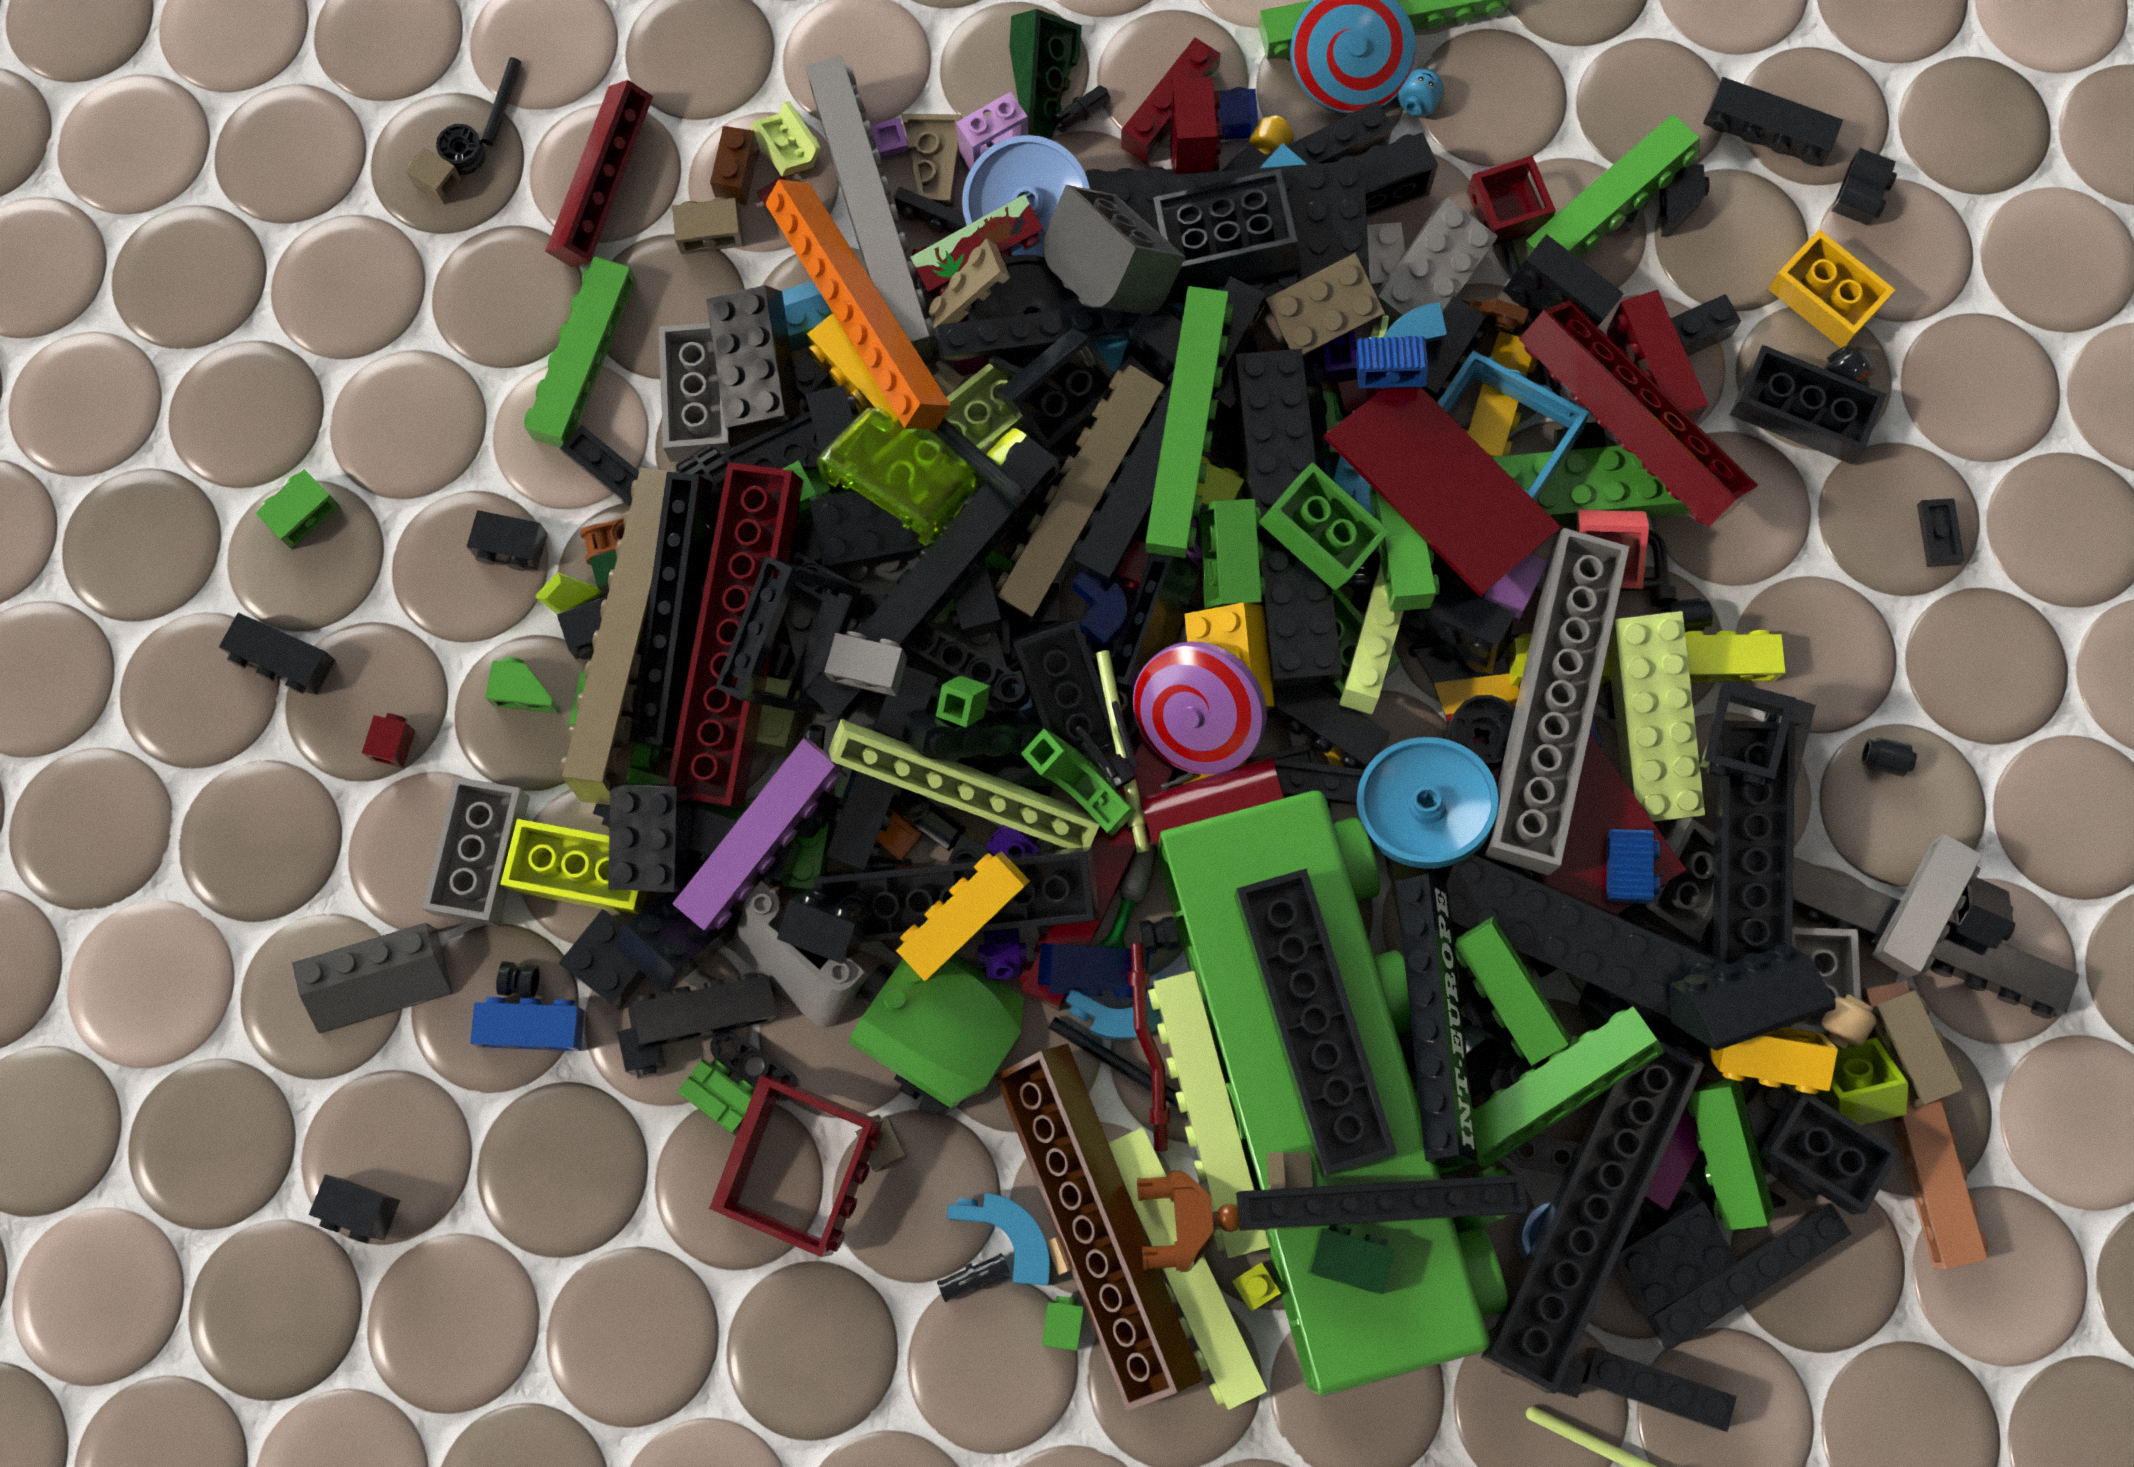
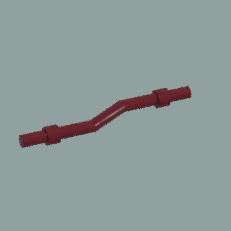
M1135 942L1131 943L1132 970L1128 971L1129 986H1132L1134 1030L1151 1067L1152 1108L1149 1109V1122L1153 1124L1154 1151L1165 1152L1168 1151L1167 1124L1170 1123V1108L1166 1107L1165 1065L1147 1022L1146 985H1150L1149 970H1146L1145 943Z

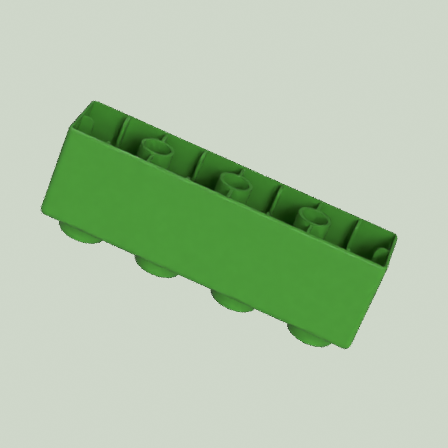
M1316 790L1161 831L1157 855L1158 863L1189 971H1195L1254 1190H1268L1266 1154L1268 1152H1283L1284 1154L1310 1153L1313 1187L1440 1180V1175L1462 1169L1463 1165L1442 1168L1425 1161L1418 1092L1414 1091L1398 1036L1412 1033L1405 961L1399 951L1392 950L1373 955L1357 902L1378 896L1380 881L1374 852L1368 834L1359 818L1352 817L1333 822L1324 794ZM1306 868L1397 1154L1324 1177L1320 1176L1234 897L1236 888ZM1453 1218L1340 1225L1352 1229L1350 1234L1352 1237L1365 1240L1366 1234L1388 1240L1386 1247L1396 1249L1385 1293L1381 1295L1307 1273L1318 1231L1320 1228L1328 1229L1329 1226L1265 1230L1269 1243V1255L1308 1391L1322 1397L1481 1353L1489 1347L1490 1343L1483 1318L1503 1313L1508 1308V1296L1504 1277L1496 1252L1486 1231L1476 1227L1457 1233Z

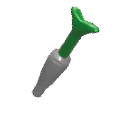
M1147 830V836L1151 851L1137 853L1136 851L1121 882L1120 894L1123 899L1112 930L1099 944L1090 948V951L1093 953L1115 952L1121 959L1131 961V956L1127 951L1123 937L1135 903L1143 900L1147 892L1155 862L1157 847L1152 844L1149 830Z

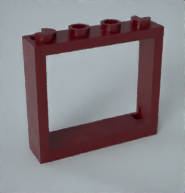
M760 1075L709 1209L819 1257L833 1255L834 1252L839 1250L844 1240L845 1233L842 1232L846 1218L849 1219L855 1211L857 1198L854 1197L858 1186L865 1182L869 1174L870 1165L867 1163L871 1152L875 1151L881 1142L883 1133L880 1131L883 1121L774 1076ZM779 1093L863 1127L822 1238L738 1203Z

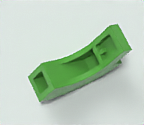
M1043 729L1021 753L1042 777L1056 783L1075 798L1108 834L1114 836L1136 812L1121 795L1122 792L1119 789L1114 790L1106 776L1094 764L1050 731Z

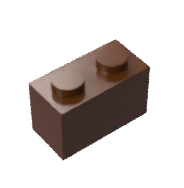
M723 126L710 180L715 198H735L737 204L747 205L759 153V145L754 130Z

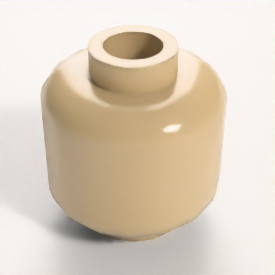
M1847 994L1846 998H1835L1836 1009L1827 1012L1822 1020V1027L1829 1032L1827 1038L1844 1049L1849 1044L1862 1046L1876 1024V1017L1871 1013L1873 1007Z

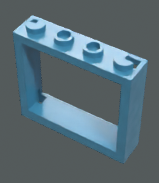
M1473 350L1438 401V404L1448 414L1451 413L1469 384L1475 378L1569 428L1528 491L1525 490L1537 501L1585 428L1589 411L1577 406L1576 401L1566 400L1556 395L1550 387L1538 385L1526 379L1525 375L1514 369L1509 370L1498 364L1493 357L1487 358Z

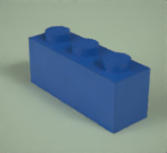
M486 997L485 1003L474 1002L470 1044L479 1048L581 1051L585 1010L575 1006V1001L556 999L554 1000V1005H541L540 999L520 998V1004H509L506 998Z

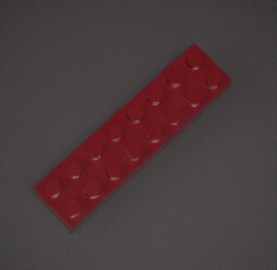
M1570 300L1543 310L1519 338L1525 345L1526 352L1532 358L1540 360L1548 368L1549 375L1555 381L1563 383L1572 392V398L1578 404L1586 406L1595 415L1596 422L1601 427L1610 430L1618 438L1620 446L1627 452L1633 453L1642 462V467L1647 473L1655 477L1657 476L1666 485V491L1676 500H1681L1690 509L1691 516L1697 522L1705 524L1709 528L1731 514L1759 486Z

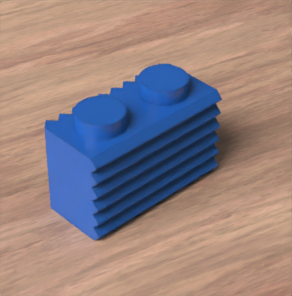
M1401 336L1400 338L1393 337L1392 339L1389 337L1385 339L1382 337H1367L1366 339L1359 338L1357 340L1358 388L1426 387L1428 362L1425 337Z
M1610 829L1606 834L1607 903L1649 904L1654 900V895H1659L1660 877L1659 874L1653 873L1654 861L1659 860L1660 843L1659 840L1653 839V830Z

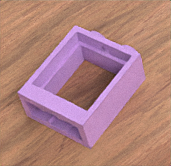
M1011 91L956 122L960 160L968 172L976 160L989 147L1007 138L1029 135L1027 115ZM990 112L991 115L986 117L984 116V113Z

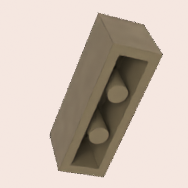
M1916 990L1873 1007L1871 1013L1876 1017L1874 1028L1885 1051L1908 1082V1099L1913 1108L1929 1104L1963 1089L1960 1082L1962 1080L1960 1070L1954 1062H1950L1944 1050L1946 1047L1945 1040L1940 1031L1934 1029L1928 1017L1930 1014L1928 1005L1921 996H1918Z

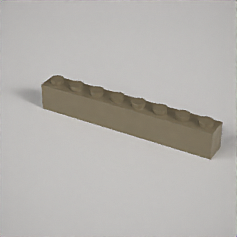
M1129 365L1124 372L1118 369L1108 386L1113 389L1107 401L1102 398L1092 414V416L1097 418L1091 429L1085 427L1076 442V445L1080 446L1075 458L1069 455L1059 472L1064 475L1058 487L1054 484L1050 487L1043 500L1044 503L1048 504L1042 515L1037 513L1034 515L1026 530L1031 535L1025 545L1019 542L1010 557V560L1015 562L1009 573L1003 571L993 587L998 591L995 596L997 601L1028 619L1033 617L1164 387L1162 383L1132 365Z

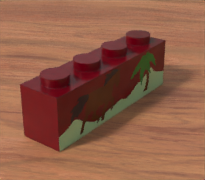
M1194 37L1121 129V148L1147 164L1170 135L1173 79L1213 77L1214 79L1219 73L1221 53Z
M1024 194L910 258L928 292L933 296L937 293L940 296L948 287L951 277L956 272H960L968 262L971 252L976 247H979L986 238L997 245L1002 259L1013 256L1012 252L1022 247L1028 250L1038 245L1042 241L1040 237L1045 235V231L1028 198Z

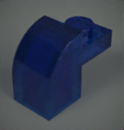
M1080 571L1072 580V591L1092 608L1079 621L1082 633L1103 651H1106L1121 635L1125 627L1127 618L1126 598L1116 582L1106 592L1104 590L1106 588L1105 585L1096 576L1091 574L1088 577Z

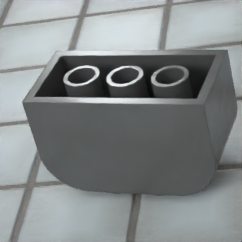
M1071 185L1065 186L1044 238L1046 262L1049 268L1062 280L1061 284L1074 291L1079 296L1078 300L1086 306L1118 312L1122 311L1141 315H1150L1156 312L1165 302L1185 259V256L1116 194Z

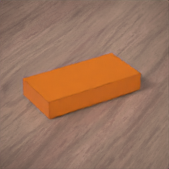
M888 808L887 811L893 813L886 832L879 831L875 842L880 844L882 848L896 859L903 861L920 840L922 834Z

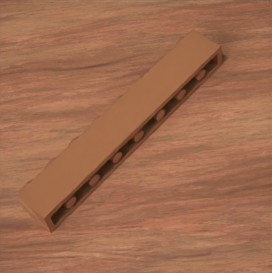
M1907 981L1867 988L1861 991V1001L1874 1007L1913 990L1908 988ZM1873 1027L1872 1031L1868 1036V1039L1877 1038L1878 1041L1881 1043L1879 1036L1875 1028ZM1945 1097L1915 1108L1912 1107L1909 1099H1907V1114L1891 1118L1934 1269H1948L1988 1260L1986 1255L1988 1251L1987 1239L1984 1233L1979 1231L1975 1217L1978 1214L1977 1205L1974 1198L1969 1195L1965 1183L1967 1171L1964 1163L1958 1159L1955 1149L1957 1145L1956 1133L1953 1127L1948 1125L1945 1115L1947 1110Z

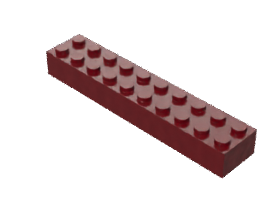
M730 462L727 464L668 778V784L692 785V803L743 810L762 704L742 701L715 687L765 556L789 563L804 482L793 470ZM775 567L772 577L777 579L780 570ZM774 640L755 686L757 690L765 691ZM733 676L730 684L736 685L739 678Z

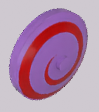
M1190 641L1174 644L1163 649L1144 666L1134 687L1133 709L1142 736L1161 758L1184 771L1207 775L1229 771L1243 763L1256 749L1263 737L1267 721V710L1264 694L1256 677L1239 658L1216 645Z

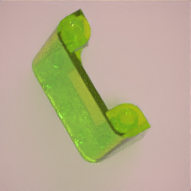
M880 407L875 409L866 408L824 449L817 459L820 475L823 480L836 487L839 481H841L842 487L846 490L851 487L900 519L903 527L908 530L911 527L915 532L919 533L918 541L925 546L936 542L942 535L941 530L944 524L950 518L956 517L963 507L965 500L977 488V480L974 476L975 470L969 464L961 460L958 462L952 460L893 422L890 414Z

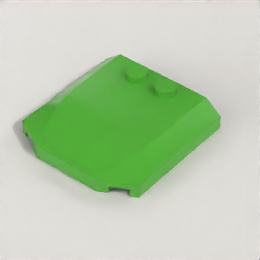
M956 954L926 981L902 959L858 1022L848 1043L952 1109L960 1101L972 1095L976 1096L986 1089L1018 1040L1022 1031L1024 997L996 979H987L986 973Z

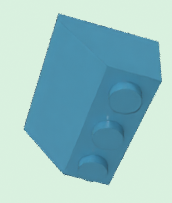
M813 280L782 290L791 352L809 347L810 342L807 333L833 313Z

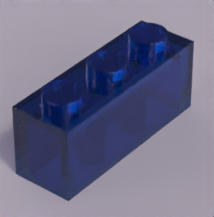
M1041 943L1038 985L1050 986L1049 993L1070 994V988H1082L1081 995L1102 996L1103 990H1114V997L1133 998L1132 986H1129L1128 971L1132 970L1131 949ZM1145 950L1146 970H1149V950Z

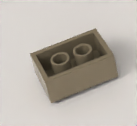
M1356 253L1266 299V303L1289 349H1302L1303 356L1383 316L1385 313Z

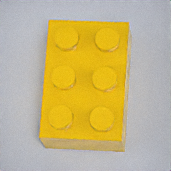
M1820 229L1777 273L1768 287L1770 292L1840 348L1848 345L1884 306L1895 291L1893 287Z
M1243 602L1186 613L1187 642L1209 643L1235 655L1256 677L1264 694L1266 708L1274 707L1264 606Z
M1784 1027L1718 1051L1709 1048L1708 1056L1718 1071L1723 1072L1722 1076L1725 1078L1744 1081L1745 1076L1758 1078L1759 1083L1766 1086L1781 1087V1083L1796 1085L1795 1089L1798 1091L1817 1094L1818 1089L1830 1091L1838 1049L1823 1033Z

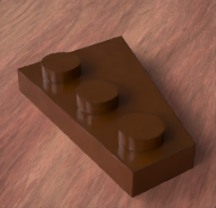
M1486 299L1483 302L1462 300L1464 303L1487 315L1484 322L1493 324L1494 331L1511 334L1513 331L1517 333L1520 331L1529 309L1499 299Z

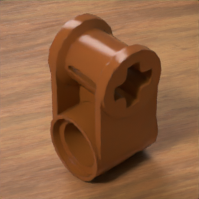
M624 518L603 524L589 525L580 530L581 538L585 539L588 554L585 559L588 565H591L589 557L616 549L618 540L623 538L625 530Z

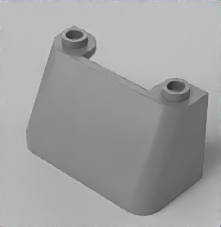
M760 881L750 892L744 903L732 939L733 950L760 976L768 975L770 985L814 1024L826 1028L834 1026L856 1003V995L867 980L868 975L851 959L842 964L828 960L819 970L791 944L778 940L777 936L781 927L780 913L785 905L779 900L773 890Z

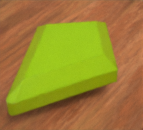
M557 572L535 597L555 614H559L587 604L603 594L596 586Z

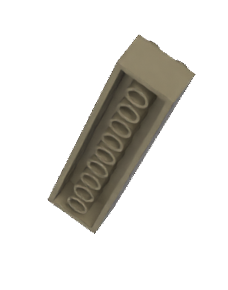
M640 468L638 479L632 483V503L630 509H627L624 514L625 530L623 538L619 539L616 545L617 561L615 569H611L609 573L608 585L610 589L608 597L602 601L600 628L593 635L594 652L591 661H588L585 666L586 683L584 691L580 692L577 698L578 714L576 722L570 726L568 734L570 746L567 756L562 758L560 765L562 778L581 802L610 805L611 784L627 782L636 743L629 742L667 470Z

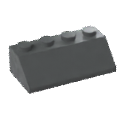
M426 922L292 962L299 996L318 1033L452 994L438 931Z

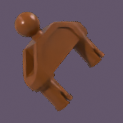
M1181 1170L1172 1171V1173H1169V1177L1137 1178L1138 1201L1170 1198V1201L1174 1202L1177 1241H1174V1245L1142 1246L1143 1270L1176 1267V1271H1180V1273L1189 1272L1212 1244L1213 1226H1219L1226 1232H1234L1239 1229L1238 1207L1235 1204L1228 1203L1222 1205L1218 1211L1212 1212L1211 1196L1185 1172Z

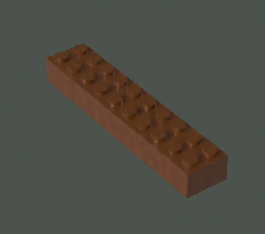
M1069 1044L1041 1050L995 1074L998 1086L1126 1411L1173 1395L1203 1381L1159 1268L1143 1270L1142 1246H1150Z

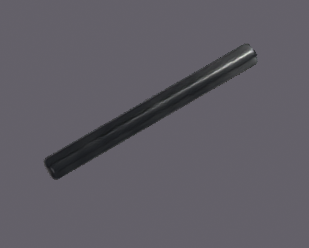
M945 418L942 419L936 430H930L1011 503L1019 506L1023 500L1028 498V492L1020 483Z

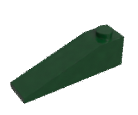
M1039 9L1011 16L1009 48L1018 103L1028 118V134L1052 140L1056 128L1052 116L1062 110L1060 102L1064 91L1069 90L1071 81L1068 78L1072 66L1077 65L1080 57L1082 25Z

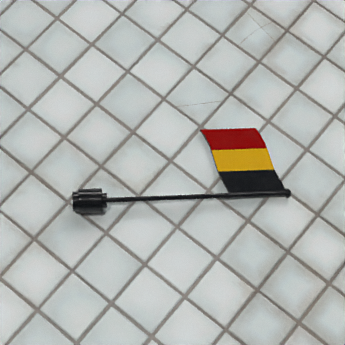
M1700 598L1670 601L1666 602L1665 609L1660 610V613L1683 611L1685 632L1703 631L1705 627L1712 626L1713 614L1708 600L1701 601ZM1521 634L1511 635L1510 642ZM1412 644L1409 647V655L1412 657L1417 656L1433 683L1447 723L1465 700L1477 695H1493L1506 700L1512 707H1516L1519 688L1518 686H1511L1510 667L1503 656L1491 675L1486 672L1474 671L1465 662L1454 657H1444L1430 646L1415 647ZM1482 736L1480 738L1474 737L1473 741L1475 744H1478L1480 742L1484 743L1485 739Z

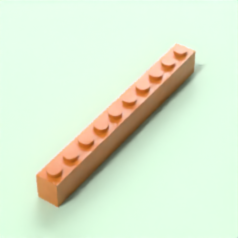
M779 179L765 205L903 427L907 429L936 430L951 407L946 396L810 183Z

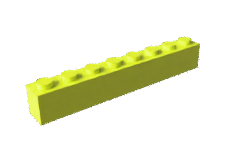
M1733 630L1720 631L1716 635H1704L1702 631L1685 632L1691 683H1723L1725 680L1732 682H1775L1785 674L1782 634H1770L1768 630H1755L1750 632L1749 635H1737V632ZM1532 633L1519 635L1508 647L1511 686L1521 685ZM1608 649L1600 684L1611 681Z

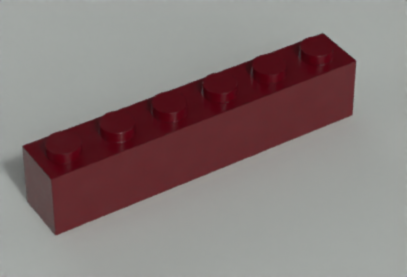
M625 80L608 87L545 252L570 267L589 263L592 259L653 99L651 94L630 80Z

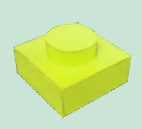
M1262 1262L1231 1281L1250 1312L1281 1293Z

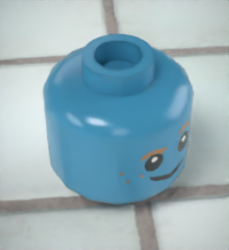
M1417 69L1412 71L1399 90L1398 99L1400 105L1407 113L1416 117L1431 115L1444 95L1443 82L1438 74L1432 70Z

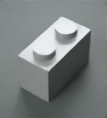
M848 631L846 635L835 633L824 673L832 682L897 697L908 657L904 650L900 648V644L892 640L880 639L878 643L869 641L865 635L853 631Z

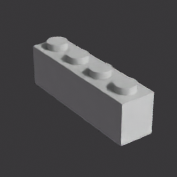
M1945 833L1933 840L1871 957L1907 978L1920 972L1925 973L1934 960L1935 955L1931 954L1935 944H1940L1949 932L1950 926L1946 923L1950 915L1956 914L1965 901V896L1961 894L1966 885H1971L1980 872L1981 868L1977 864L1982 854Z

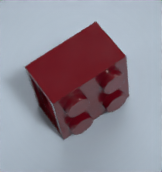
M1533 155L1472 175L1467 194L1479 222L1498 236L1492 246L1500 244L1505 240H1513L1535 233L1554 217L1555 207ZM1529 171L1545 206L1543 209L1529 179Z

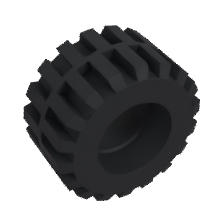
M709 444L676 464V471L679 473L699 474L712 482L707 525L715 532L728 462L716 447Z

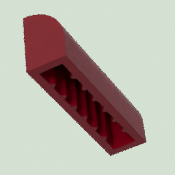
M1272 756L1226 772L1142 797V805L1152 844L1158 848L1161 831L1286 798L1274 757Z

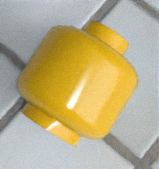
M1270 116L1262 118L1257 122L1248 142L1252 143L1264 155H1268L1276 151L1282 143L1286 146L1291 144L1294 140V133L1290 128V124L1284 118Z

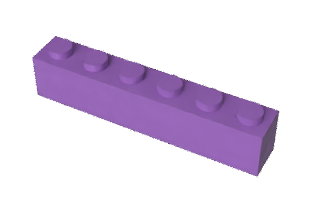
M802 739L673 902V905L704 931L723 927L730 919L732 912L729 910L736 901H743L752 891L754 885L751 882L759 873L764 874L775 861L774 853L781 845L785 847L795 837L797 830L794 828L802 818L806 820L815 812L819 805L816 800L823 791L829 792L837 784L841 777L838 773L843 766L832 762L830 755L813 741Z

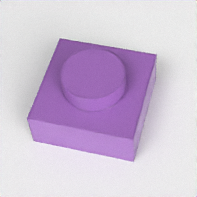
M900 118L870 125L875 148L878 149L880 158L909 151Z

